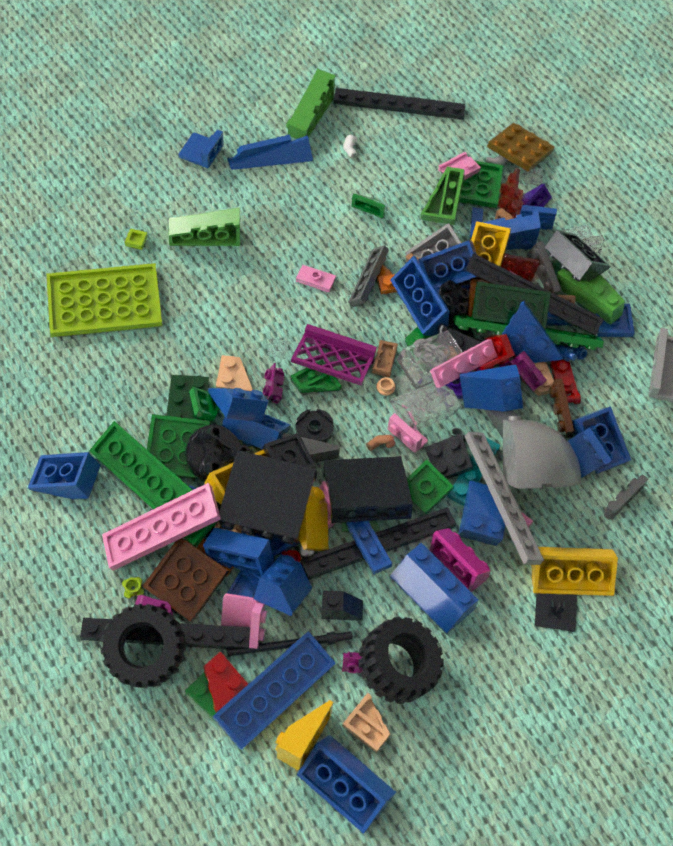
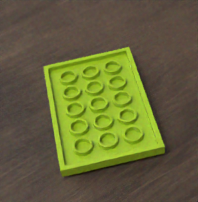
M156 263L46 273L51 337L162 326Z

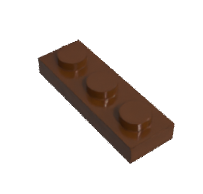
M555 379L549 391L555 403L553 405L554 414L558 417L557 429L564 438H570L574 429L563 380Z

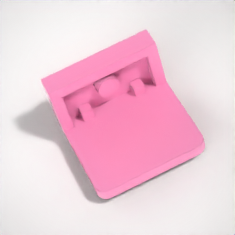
M225 594L223 597L221 626L250 627L249 648L257 649L260 641H264L266 629L263 628V623L265 624L267 618V611H264L265 604L251 597Z

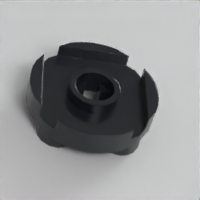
M309 409L298 416L296 433H299L301 437L326 443L333 435V419L326 411L321 409L311 411ZM310 425H319L318 430L311 429Z

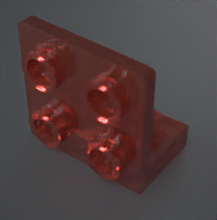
M516 168L513 173L509 174L506 183L501 185L499 191L501 193L498 202L499 209L502 208L513 218H516V215H520L523 190L518 189L519 168Z
M504 254L501 267L532 282L539 266V260Z

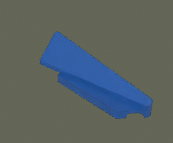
M290 135L242 145L237 149V154L234 157L228 158L227 161L231 170L309 162L313 161L308 136L291 141Z

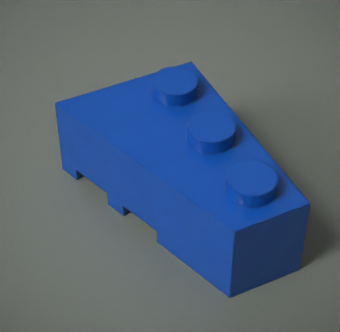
M534 211L533 215L522 217V214L516 215V218L510 220L501 218L483 222L511 228L506 246L507 250L532 249L537 242L541 228L538 211Z
M214 527L203 544L208 557L229 569L233 566L242 570V575L246 577L253 575L260 579L275 562L269 540L262 537Z

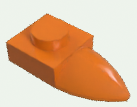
M382 265L377 276L380 293H395L397 291L390 281L395 274H392L384 265Z

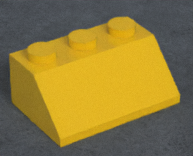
M476 221L471 240L477 255L501 267L511 228Z

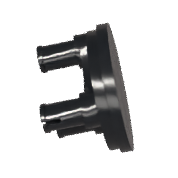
M206 425L197 429L188 439L185 448V458L190 471L198 479L205 482L209 473L234 463L237 450L247 452L250 449L246 445H240L237 437L229 429L220 425Z

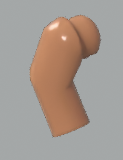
M377 435L366 443V447L370 451L381 444H385L387 448H392L396 442L392 435Z

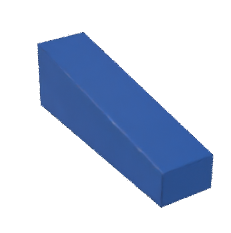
M473 207L469 240L472 238L476 221H483L482 208Z

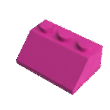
M447 528L433 533L430 552L470 592H473L488 579L491 571L487 563L481 561L476 556L474 550L462 542L461 537L456 532L453 533Z

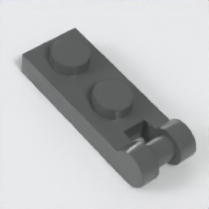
M643 474L638 479L633 478L627 486L628 489L626 491L621 490L615 498L616 501L612 500L608 503L604 511L605 518L613 519L645 487L648 478Z

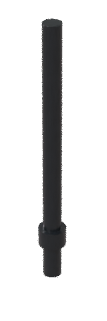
M333 631L326 632V635L313 636L319 644L328 643V645L336 644L338 641L353 640L352 631L335 633ZM300 638L260 643L257 649H227L228 656L287 649Z

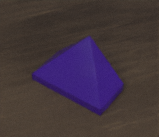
M541 184L521 196L523 205L544 207L552 198L545 184Z

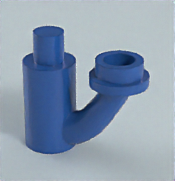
M555 344L565 361L583 360L587 356V350L583 346L575 348Z

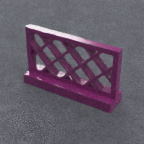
M307 324L304 335L291 358V362L362 386L368 370L375 360L377 347ZM305 342L314 344V346L306 347ZM322 348H326L332 351L324 353ZM318 350L320 355L312 357L310 352ZM305 353L308 356L307 359L298 358V355ZM339 354H344L349 357L342 359ZM336 356L338 361L330 363L328 357ZM323 359L326 364L318 365L315 361ZM357 360H362L367 363L359 365ZM353 362L355 367L347 368L345 363ZM341 365L343 368L342 371H336L333 367ZM359 371L361 377H354L351 373Z

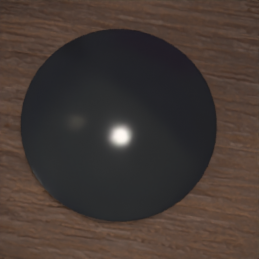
M452 280L443 283L439 288V295L448 308L449 313L454 316L466 313L470 296L469 291Z

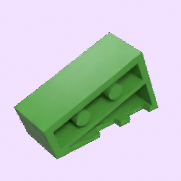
M453 167L445 169L436 185L437 187L420 213L421 220L444 224L449 223L450 225L456 224L465 177L464 169Z

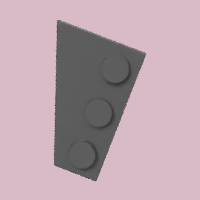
M541 241L533 246L528 252L527 257L544 289L557 295L561 288L544 242Z

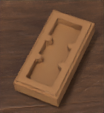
M380 340L372 374L390 377L398 348L397 343Z

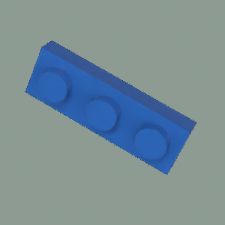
M368 521L346 522V527L373 575L391 568L392 562Z

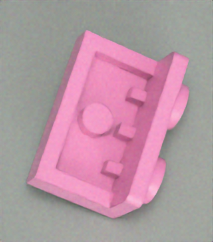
M395 413L389 417L388 430L414 453L428 442V439L403 417H399Z

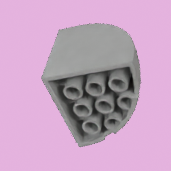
M509 416V420H503V475L509 485L515 488H542V485L554 488L581 484V470L578 458L569 442L559 432L540 422L520 420L521 416Z

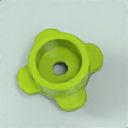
M131 577L122 582V586L125 589V598L130 599L132 596L144 594L140 577Z

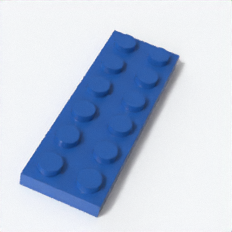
M308 631L212 717L235 745L242 750L336 663Z

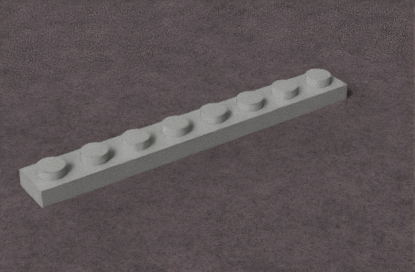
M468 432L464 437L523 564L540 565L544 559L484 433Z

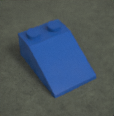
M516 365L459 374L464 408L504 412L523 408L520 376Z
M241 388L208 389V393L226 418L262 422L269 401L261 391H245Z
M611 406L572 420L574 436L593 425L614 457L611 462L595 470L596 474L631 460Z
M89 452L40 455L28 489L68 499H89L101 465Z
M469 481L458 535L463 538L497 546L503 540L505 529L503 518L488 486Z

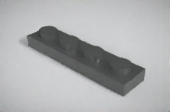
M385 245L372 249L348 301L352 307L360 304L363 305L368 300V295L374 287V282L389 251Z

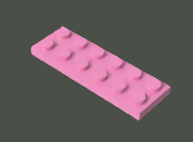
M207 483L102 534L109 568L114 571L220 520L221 517L212 486Z

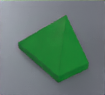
M353 193L352 207L380 218L384 217L385 205L375 198Z

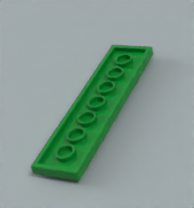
M464 314L460 316L455 315L453 318L455 325L459 329L469 330V327L482 333H487L490 330L495 332L496 335H502L505 327L508 326V324L475 320L471 316ZM552 328L544 329L554 344L565 342L571 347L583 345L586 346V349L597 350V347L603 348L604 340L597 335Z
M115 421L89 450L153 510L193 491L192 488ZM218 521L184 538L197 547Z

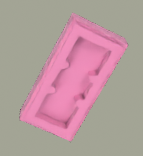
M302 265L296 277V282L329 293L336 280V275Z

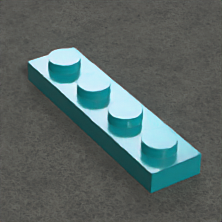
M486 438L494 456H496L501 445ZM473 454L470 459L474 469L460 474L453 485L454 489L447 495L449 499L462 506L465 504L469 481L479 483L483 477Z

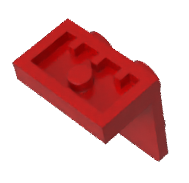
M507 334L492 335L485 338V340H492L498 357L474 369L475 371L494 368L493 365L497 363L501 365L510 361L509 358L515 354Z

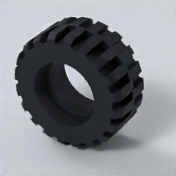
M136 604L134 607L122 609L123 612L120 614L116 613L112 617L113 621L107 623L104 628L106 633L101 638L103 647L100 649L101 654L104 655L103 663L105 667L109 668V673L121 683L139 688L155 687L162 682L168 681L179 670L178 667L185 658L183 657L184 651H186L185 634L179 622L169 612L150 604ZM139 626L155 628L161 634L164 643L160 658L154 664L145 667L136 666L131 663L124 651V644L128 634Z
M394 617L391 620L384 621L364 638L362 647L359 650V656L362 658L358 662L359 667L363 669L361 672L363 679L366 678L368 681L366 685L369 689L373 688L376 691L375 695L378 697L384 696V700L390 703L395 701L397 704L415 701L431 691L438 684V679L441 678L443 670L440 669L444 666V659L441 658L443 652L442 648L438 647V639L436 636L433 637L431 635L432 631L428 627L424 628L422 626L423 623L417 620L412 622L413 619L408 617L403 619L401 617ZM390 644L398 645L408 652L414 667L412 677L402 675L393 667L388 653Z

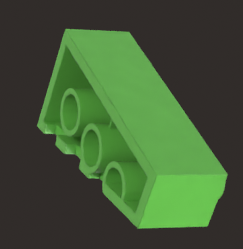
M320 69L316 70L292 118L287 122L286 128H288V135L295 139L304 136L310 137L334 100L336 75Z
M240 207L169 218V246H240Z
M562 268L557 273V280L561 291L567 295H574L575 301L592 313H597L608 324L611 325L622 316L625 300L602 275L597 276L590 282H578L572 277L570 271Z

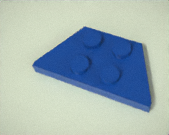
M522 301L519 309L510 319V323L502 332V335L507 334L514 354L518 356L525 351L533 363L562 360V353L527 304Z

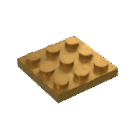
M512 123L487 144V148L527 172L549 156L555 148L548 141L539 138L534 133L515 123Z

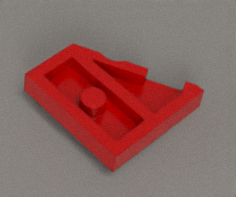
M221 652L203 666L205 677L208 680L209 692L214 703V711L217 713L244 689L248 683Z

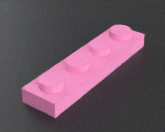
M487 339L431 369L430 372L436 388H441L459 378V374L468 373L498 356L492 340Z

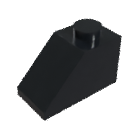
M323 590L321 619L363 621V600L344 591Z

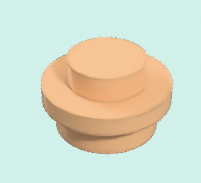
M384 377L378 381L377 391L381 395H391L395 391V383L391 378Z

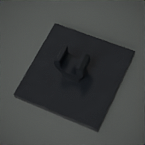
M536 593L534 626L575 632L577 595Z

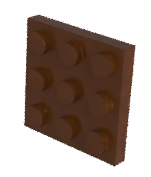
M181 538L174 542L142 587L160 600L168 602L171 608L190 622H193L229 571Z

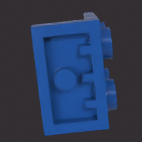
M217 129L209 138L193 132L179 152V158L209 169L224 146L223 131Z
M593 425L568 440L578 458L581 478L600 466L611 462L614 458Z

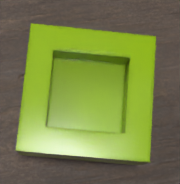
M130 228L125 239V246L142 250L148 237L147 232Z

